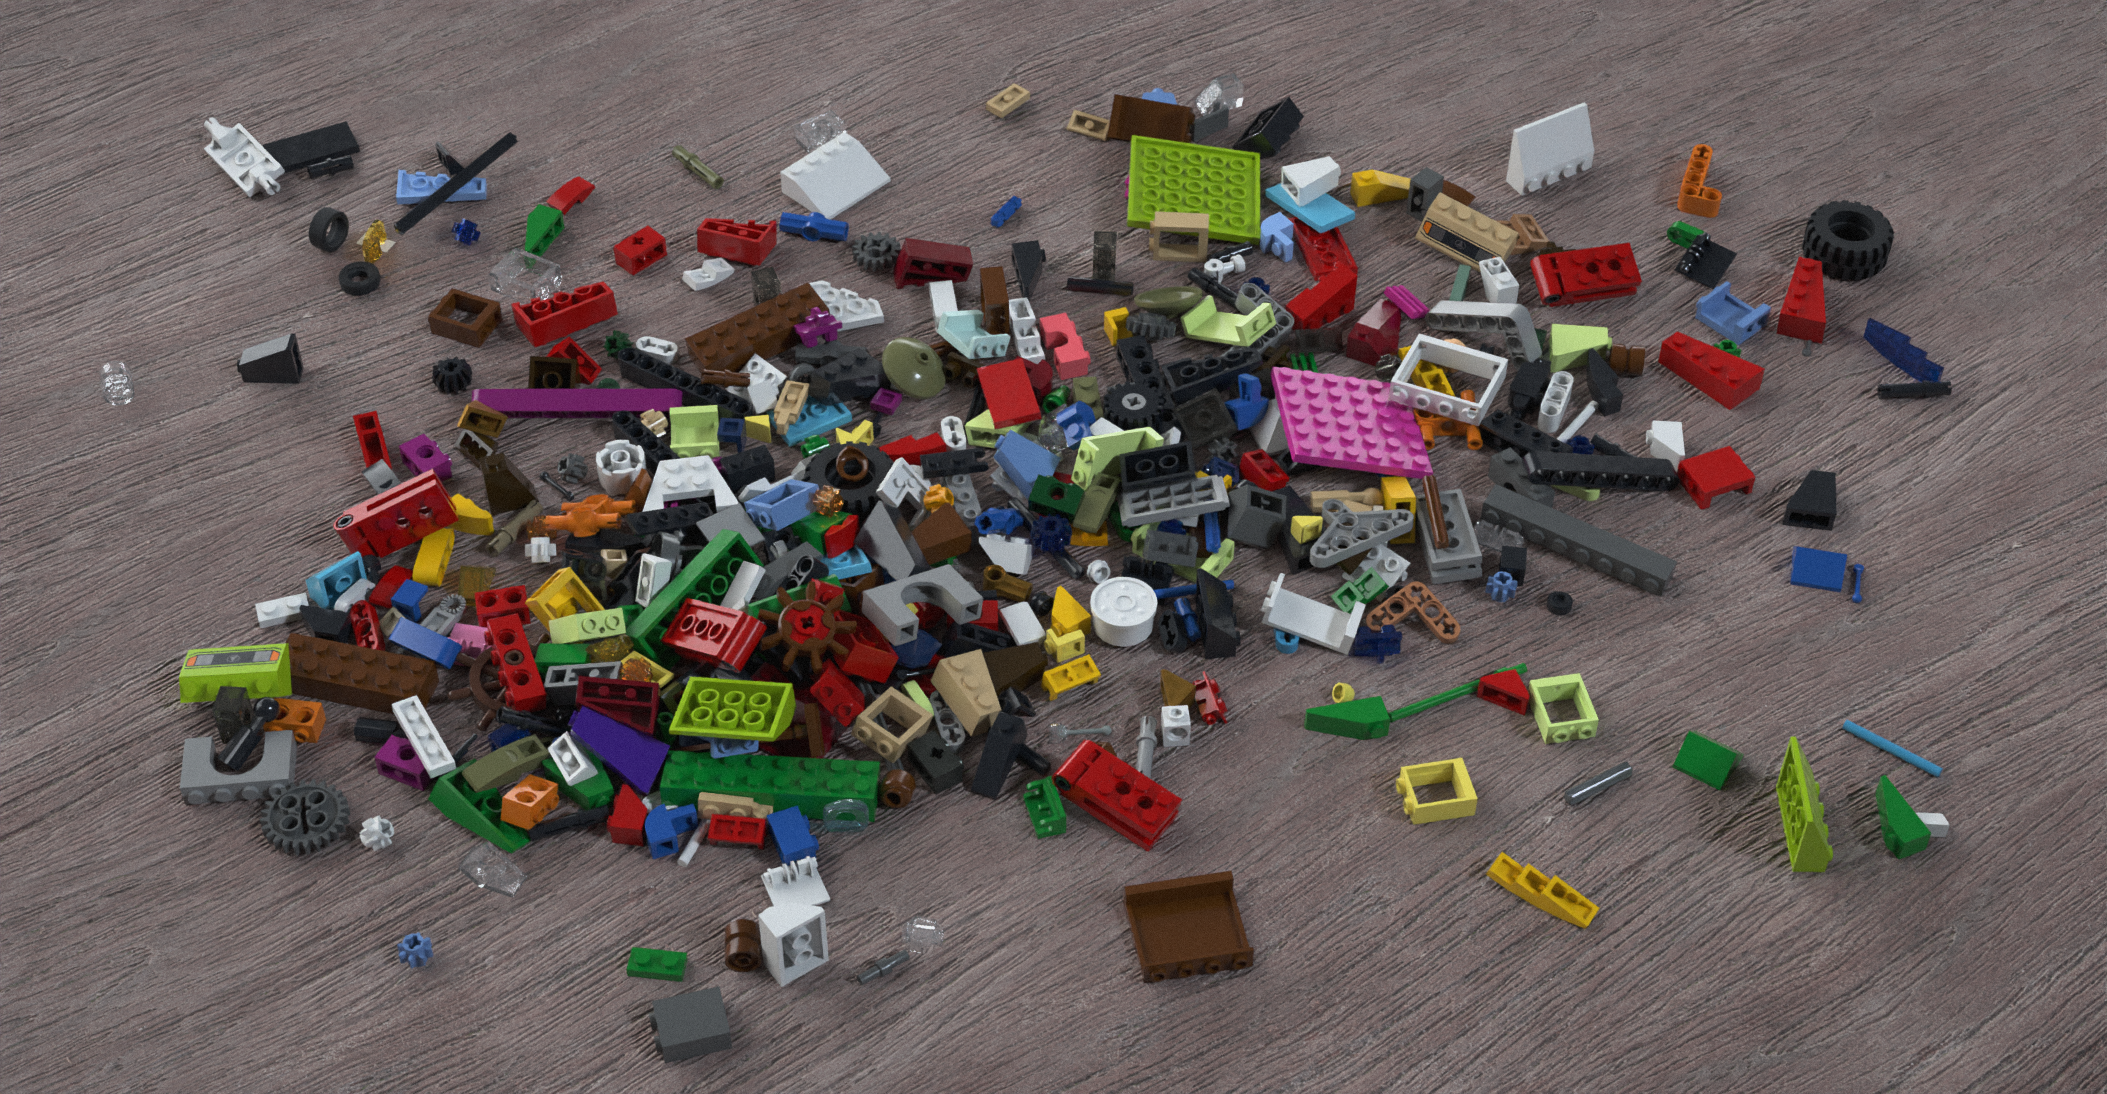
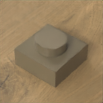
M394 606L379 621L381 631L388 638L400 617L406 618Z

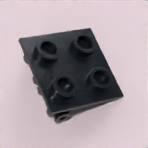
M1704 232L1697 235L1674 271L1714 289L1737 256V253L1710 240L1711 235Z
M1129 555V557L1124 556V568L1121 577L1141 580L1153 590L1169 588L1175 569L1169 563L1151 561L1148 564L1145 558L1141 562V558ZM1158 599L1157 605L1163 606L1165 599Z

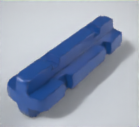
M1012 196L990 218V224L999 228L1022 206L1021 198Z

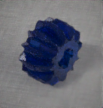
M1049 513L1047 517L1039 515L1038 521H1033L1030 537L1035 549H1041L1043 554L1051 551L1054 555L1055 550L1063 552L1065 546H1070L1072 528L1067 518H1062L1060 514L1052 516Z

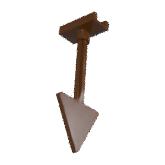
M818 702L804 704L805 723L795 724L793 728H786L775 741L792 738L797 740L808 739L811 757L825 755ZM758 741V743H765V742H772V741ZM704 743L671 748L669 750L696 751L710 749L711 744Z

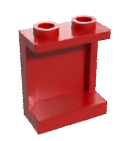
M1731 446L1682 460L1679 463L1677 472L1680 484L1701 510L1710 507L1711 499L1714 496L1739 488L1745 494L1752 493L1755 482L1754 473L1748 469L1741 457L1735 453Z
M829 658L822 664L821 675L815 676L813 674L810 677L815 683L810 688V692L843 726H848L865 710L864 694Z

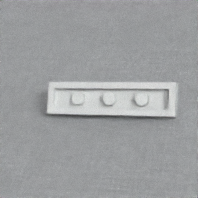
M417 695L393 703V712L430 778L456 769L453 757Z

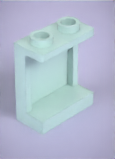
M980 310L943 312L937 330L938 334L968 359L1005 356L1010 341L1008 334L991 335L981 327L984 314Z

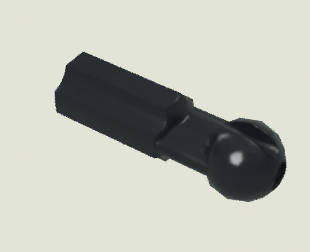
M271 697L260 698L254 705L255 716L251 722L238 728L218 759L239 771L261 740L259 731L266 722L274 721L279 716V703Z
M359 717L354 726L356 741L385 744L391 735L408 739L398 721Z

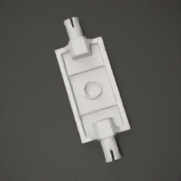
M213 117L209 118L212 124L207 120L205 121V129L212 134L211 144L204 148L205 151L249 198L262 188L269 195L275 194L272 188L276 192L280 190V185L275 179L285 172L284 169L240 123L233 128L221 126Z

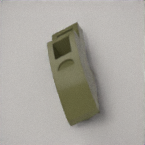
M1098 472L1084 496L1074 519L1073 527L1079 528L1086 533H1097L1109 516L1111 505L1116 500L1117 495L1123 490L1121 476H1110Z
M532 735L512 742L476 761L463 770L462 775L476 793L518 781L522 773L542 768V761L552 757L547 748L552 745L553 737L549 736L538 739L536 735Z

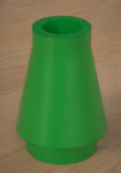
M1060 385L1058 389L1047 395L1043 400L1044 411L1051 416H1056L1064 410L1068 397L1071 394L1070 389L1065 385Z

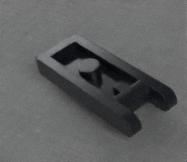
M983 448L920 455L923 479L985 472L989 468L988 463L985 461L977 462V458L985 456V450Z

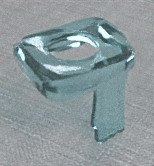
M844 799L824 806L823 826L829 832H862L868 827L869 810L863 801ZM849 812L856 816L855 821L836 820L835 818L838 814Z

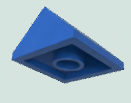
M1793 546L1790 584L1841 593L1847 554Z

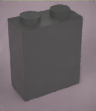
M720 986L652 1001L654 1012L649 1013L652 1030H658L659 1035L654 1036L656 1052L663 1053L665 1063L732 1049L731 1034Z

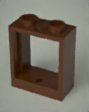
M1003 266L980 268V303L982 313L984 314L985 330L991 335H1009V299Z
M451 288L446 296L442 297L441 302L428 316L432 334L477 348L482 346L503 320L500 302ZM456 308L479 315L472 325L448 318Z

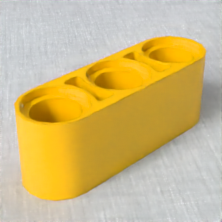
M442 528L423 538L413 569V581L427 586H441L454 546V529Z

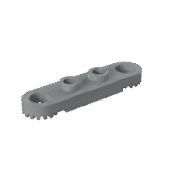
M451 594L450 597L448 595L446 596L447 598H443L441 604L437 608L435 607L420 625L446 637L454 628L455 623H458L467 612L465 598H462L461 595L458 596L456 594L454 596V594ZM451 605H460L459 609L456 608V610L453 609V611L452 609L449 610L448 608ZM399 648L396 654L415 655L416 658L424 659L403 648Z

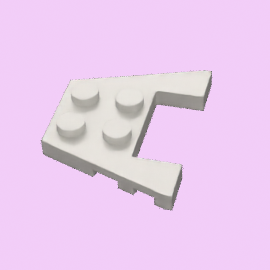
M708 455L659 462L642 512L664 509V501L714 495L718 513L738 504V501Z

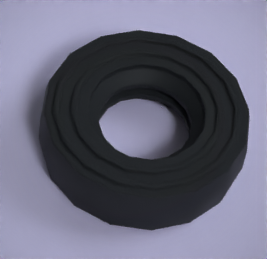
M366 261L350 263L339 274L342 290L353 296H362L375 291L381 281L378 268ZM360 275L368 276L367 279L360 282L351 280Z

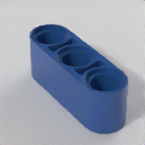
M400 617L388 638L393 644L424 659L435 661V664L449 670L462 649V646L457 642L403 617Z

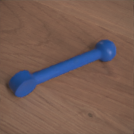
M1855 564L1853 569L1854 573H1856L1855 594L1852 596L1854 603L1862 601L1860 581L1864 566L1861 564Z

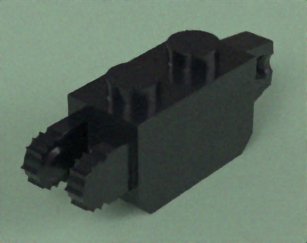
M1538 357L1534 363H1522L1509 388L1510 393L1507 404L1512 408L1510 416L1522 421L1527 413L1532 415L1536 406H1541L1544 392L1547 391L1551 381L1549 378L1551 361Z

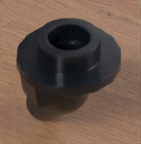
M365 555L362 557L366 577H369L370 581L377 585L381 580L378 573L381 570V563L375 555Z

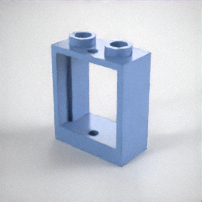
M793 479L744 502L746 513L755 526L776 531L825 507L818 484Z

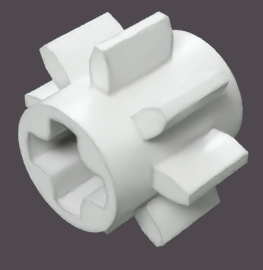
M550 537L531 538V544L525 545V556H531L532 563L550 562V556H556V544H550Z
M378 815L373 819L370 818L362 822L365 829L360 832V839L366 847H373V850L377 851L392 844L389 838L394 835V828L387 819H381Z

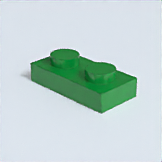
M632 947L626 968L627 976L682 982L688 956L685 952Z

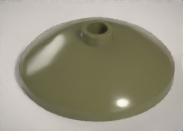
M1191 286L1164 287L1142 292L1134 297V301L1139 308L1147 312L1164 315L1166 318H1175L1178 313L1187 311L1198 303L1203 297L1202 289Z
M899 337L892 340L885 347L882 355L884 371L891 383L901 392L913 398L929 399L936 396L943 389L946 381L943 363L938 354L926 343L911 337Z

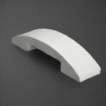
M816 454L801 460L791 472V476L770 485L764 477L747 485L739 495V501L746 502L790 479L804 482L806 466Z

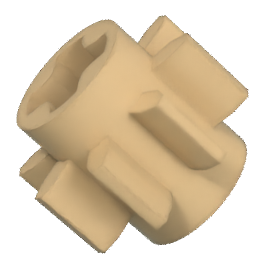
M654 409L640 414L641 422L658 438L666 434L664 428L668 426V422L662 412L657 411L655 413Z

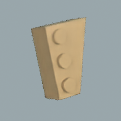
M979 649L939 660L931 679L932 684L971 737L988 732L999 711L1001 712V707L982 650Z

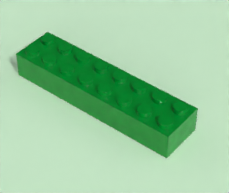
M668 750L660 784L661 804L678 807L694 804L696 812H698L699 794L707 792L753 798V802L773 806V813L798 806L801 815H806L807 818L875 822L879 798L878 790L880 787V762L746 754L713 758L709 752Z

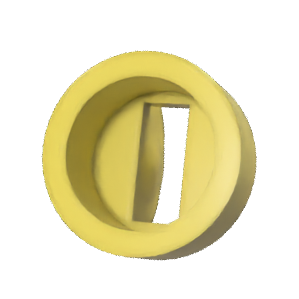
M1337 683L1332 691V697L1336 703L1352 701L1355 696L1354 689L1346 683Z

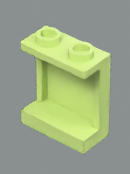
M717 405L670 408V449L680 458L708 455L712 459L720 456V442L717 439L719 428Z

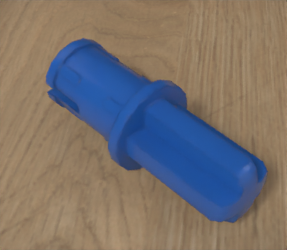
M1182 598L1177 599L1174 603V608L1183 618L1190 641H1196V639L1201 637V631L1197 624L1198 617L1192 611L1187 598H1184V602Z

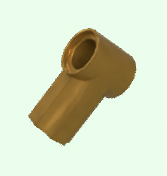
M990 565L984 570L982 589L983 591L996 590L997 597L1004 596L1021 603L1029 600L1033 584L1006 574L1005 569L1000 565Z

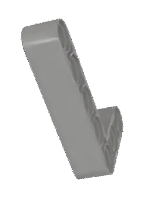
M1252 283L1243 284L1236 299V308L1248 316L1262 303H1271L1277 324L1250 346L1234 345L1228 351L1256 347L1261 358H1264L1265 350L1269 346L1277 348L1287 340L1294 324L1293 316L1257 285Z
M1443 300L1439 301L1425 315L1427 325L1434 330L1503 334L1512 363L1518 371L1522 363H1534L1538 357L1542 358L1543 356L1530 313L1521 304Z

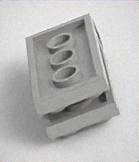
M1461 489L1439 492L1449 539V546L1446 549H1437L1435 547L1425 494L1415 495V527L1432 584L1482 577L1480 566L1482 554Z

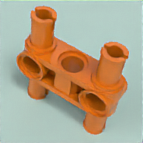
M1464 390L1461 392L1460 399L1476 403L1474 391ZM1414 407V419L1419 426L1426 450L1434 448L1435 441L1433 436H1467V446L1469 449L1478 450L1482 447L1483 442L1479 426Z
M606 494L592 495L582 502H563L561 511H565V513L559 516L547 515L545 524L550 525L546 526V530H567L575 537H587L596 534L600 529H620L622 520H617V518H621V515L636 513L637 508L632 507V505H636L635 500L614 501V499L609 498Z

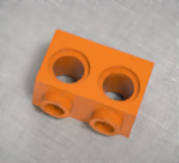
M271 697L279 703L280 713L274 721L266 722L263 725L264 732L292 730L295 741L301 743L318 742L326 721L321 702Z
M531 774L528 775L503 796L501 820L530 830L557 807L559 802V796L557 795L558 784Z

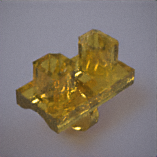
M624 633L618 637L607 638L601 642L591 644L585 650L592 655L591 663L616 662L623 660L629 655L628 651L634 646V643Z

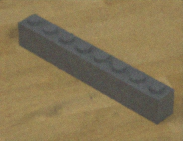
M1497 484L1483 503L1481 520L1660 597L1673 578L1677 561Z

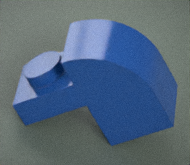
M1247 373L1238 375L1240 398L1224 402L1226 425L1237 430L1258 424L1265 416L1269 406V399L1260 395L1261 384L1259 378Z
M1077 401L1057 414V424L1063 428L1068 447L1073 451L1080 447L1082 438L1092 436L1090 426L1096 422L1093 409L1084 402Z
M661 804L648 814L645 820V831L648 848L653 860L679 852L677 834L697 829L698 820L694 804L681 806L667 811L665 804Z

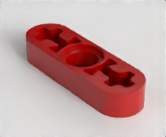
M366 600L357 601L350 610V618L357 645L385 651L386 646L375 607ZM371 626L370 631L364 635L366 629Z

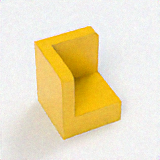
M1126 307L1104 312V330L1113 347L1117 346V340L1134 337L1132 332L1125 328L1127 317L1129 316Z

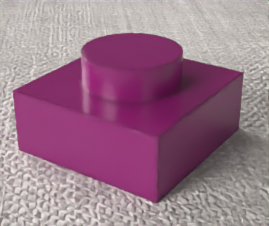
M880 388L870 402L871 409L892 416L902 402V394Z

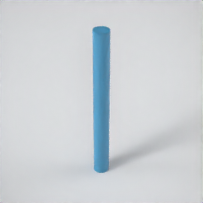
M1846 720L1843 724L1842 729L1936 777H1939L1943 768L1849 720Z

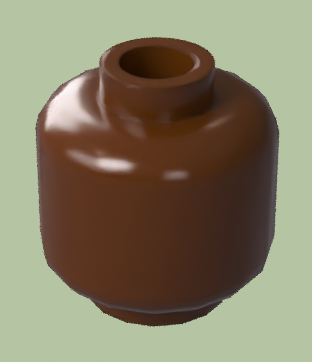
M901 769L888 771L878 790L879 798L888 807L894 809L906 807L911 802L916 789L915 779L910 773Z

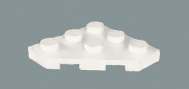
M823 280L810 283L829 308L830 314L837 321L840 320L842 322V328L838 329V332L884 322V315L877 300L871 298L868 300L858 297V293L841 288V290L831 287L830 283Z

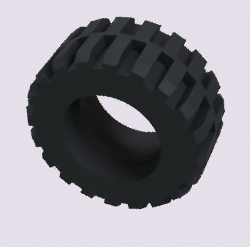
M1842 200L1841 202L1832 201L1828 205L1824 204L1814 210L1809 217L1802 243L1803 254L1805 258L1822 261V274L1826 273L1830 278L1834 279L1837 277L1843 281L1853 279V281H1860L1861 278L1868 279L1878 274L1886 266L1894 239V231L1887 217H1883L1879 210H1873L1872 206H1865L1857 201L1854 203L1849 202V200Z
M846 441V444L836 443L831 448L825 447L820 451V454H816L811 459V462L807 464L805 469L804 482L818 484L825 506L823 507L824 509L858 515L860 524L871 514L878 501H883L876 494V491L894 462L883 450L880 452L878 447L871 445V447L867 446L865 442H859V444L853 443V441ZM847 446L859 449L868 459V472L863 479L857 482L842 479L836 469L838 455ZM857 460L845 462L843 468L844 472L850 476L858 475L863 469ZM845 483H861L866 485L856 490L836 488Z

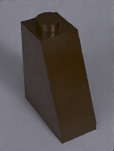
M504 453L479 458L491 516L523 509L532 500L536 501L533 506L539 502L534 485Z
M1038 642L983 653L997 697L1010 687L1019 692L1024 691L1043 678L1045 666H1048L1047 654L1045 651H1041Z

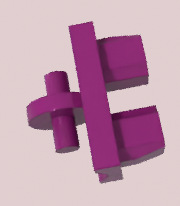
M818 307L811 309V316L805 317L806 322L794 325L795 332L801 336L802 343L807 348L818 344V335H822V339L825 341L837 340L838 329L842 328L840 320L837 321L828 311L821 312Z

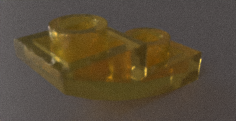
M376 219L365 234L362 251L366 262L374 264L382 255L380 245L387 239L383 221Z

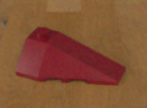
M1381 298L1355 324L1348 335L1346 357L1389 371L1398 354L1402 310L1393 302Z

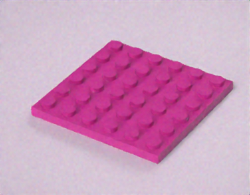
M1272 367L1270 376L1293 462L1422 479L1425 475H1433L1419 426L1414 419L1413 407L1388 400L1391 383L1358 379L1356 377L1336 376L1330 373H1314L1309 370H1293L1287 367Z

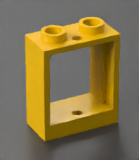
M570 567L559 569L525 602L549 632V620L556 618L547 609L545 604L564 586L586 612L605 610ZM576 642L570 644H582L583 642Z

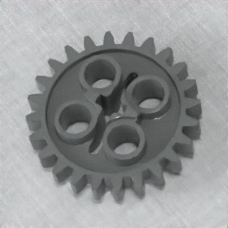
M302 779L300 786H296L291 782L290 789L288 790L281 787V794L272 793L273 802L265 801L266 809L261 810V828L268 844L273 843L276 850L283 847L285 854L294 849L295 855H298L304 849L305 853L309 855L311 848H315L316 851L320 852V845L322 844L330 847V839L339 840L338 832H346L344 825L349 824L348 816L350 815L347 798L343 797L342 790L336 791L334 784L327 787L325 780L317 785L315 779H312L310 784L307 785L304 779ZM303 800H306V801H305V804H306V808H307V811H306V819H307V824H308V833H307V834H305V828H304V824H303L304 821H305V819H304V812H303V809H302V801H303Z

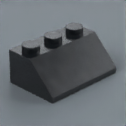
M1287 97L1260 111L1232 147L1234 150L1260 153V159L1268 156L1274 157L1281 152L1282 149L1280 147L1291 139L1290 134L1300 127L1299 123L1304 116L1290 97Z
M1191 441L1119 454L1123 491L1198 478Z
M1202 568L1197 569L1195 606L1205 659L1236 657V646H1240L1241 640L1240 632L1235 631L1234 628L1237 627L1236 612H1231V609H1233V596L1228 594L1226 583Z

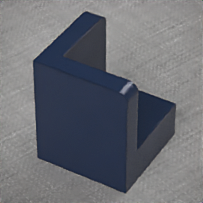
M721 418L717 432L718 441L737 443L738 453L743 452L747 441L745 419Z

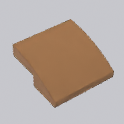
M1513 214L1510 221L1495 220L1518 232L1515 248L1510 255L1528 253L1547 246L1549 240L1531 214Z

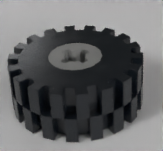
M1126 381L1124 386L1119 383L1115 385V389L1110 388L1104 400V419L1124 431L1151 427L1156 431V429L1159 430L1161 428L1164 399H1162L1160 392L1157 393V388L1153 386L1150 389L1148 383L1140 385V381H1135V384H1130V381Z

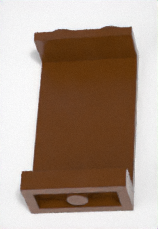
M1114 94L1107 137L1131 141L1132 135L1191 143L1192 134H1189L1190 125H1194L1196 113L1193 112L1192 107Z

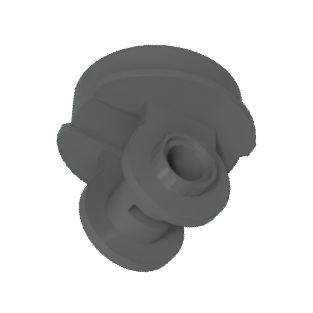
M678 530L673 534L658 532L651 545V548L654 550L652 552L653 556L672 562L669 584L705 548L704 546L697 545L681 546L683 533Z

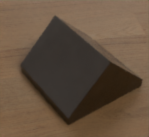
M530 356L528 389H580L581 378L578 359Z

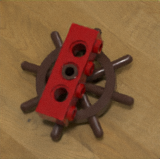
M518 613L487 620V631H484L486 645L491 647L482 652L476 659L461 652L456 656V662L471 668L469 687L450 691L448 699L455 701L468 697L473 698L475 704L485 713L477 725L479 731L487 730L494 718H496L497 711L501 706L518 711L528 710L531 714L538 716L547 710L551 704L554 705L544 689L534 660L540 643H548L550 636L547 633H543L534 645L529 644ZM483 674L497 679L496 681L480 683ZM501 690L495 700L486 694ZM525 730L529 736L536 733L532 730Z

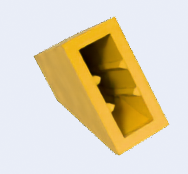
M1381 477V492L1384 496L1383 510L1405 509L1414 515L1412 530L1389 540L1390 544L1415 543L1416 496L1406 477Z

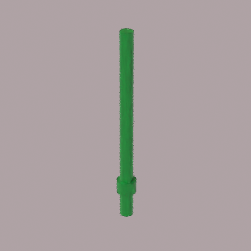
M1521 663L1510 668L1503 667L1494 671V674L1516 669L1518 675L1527 672V667L1525 663ZM1480 679L1389 712L1390 722H1395L1478 691Z

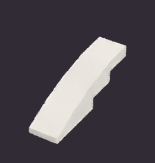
M1027 298L1009 300V324L1018 355L1038 364L1042 359L1045 360V355L1041 347L1040 335L1036 328V319Z

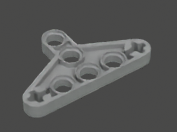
M1328 499L1322 504V517L1330 526L1310 549V562L1318 568L1328 567L1412 530L1414 515L1405 509L1352 512L1340 500ZM1336 509L1338 512H1329L1327 510ZM1342 523H1351V524H1353V525H1352V526H1344V525H1342ZM1385 528L1388 531H1378L1376 529ZM1359 536H1360V537H1366V538H1368V539H1367V540H1359V539H1357L1356 537H1359ZM1338 545H1344V546H1347L1348 548H1346V549H1340V548H1337L1336 546H1338Z

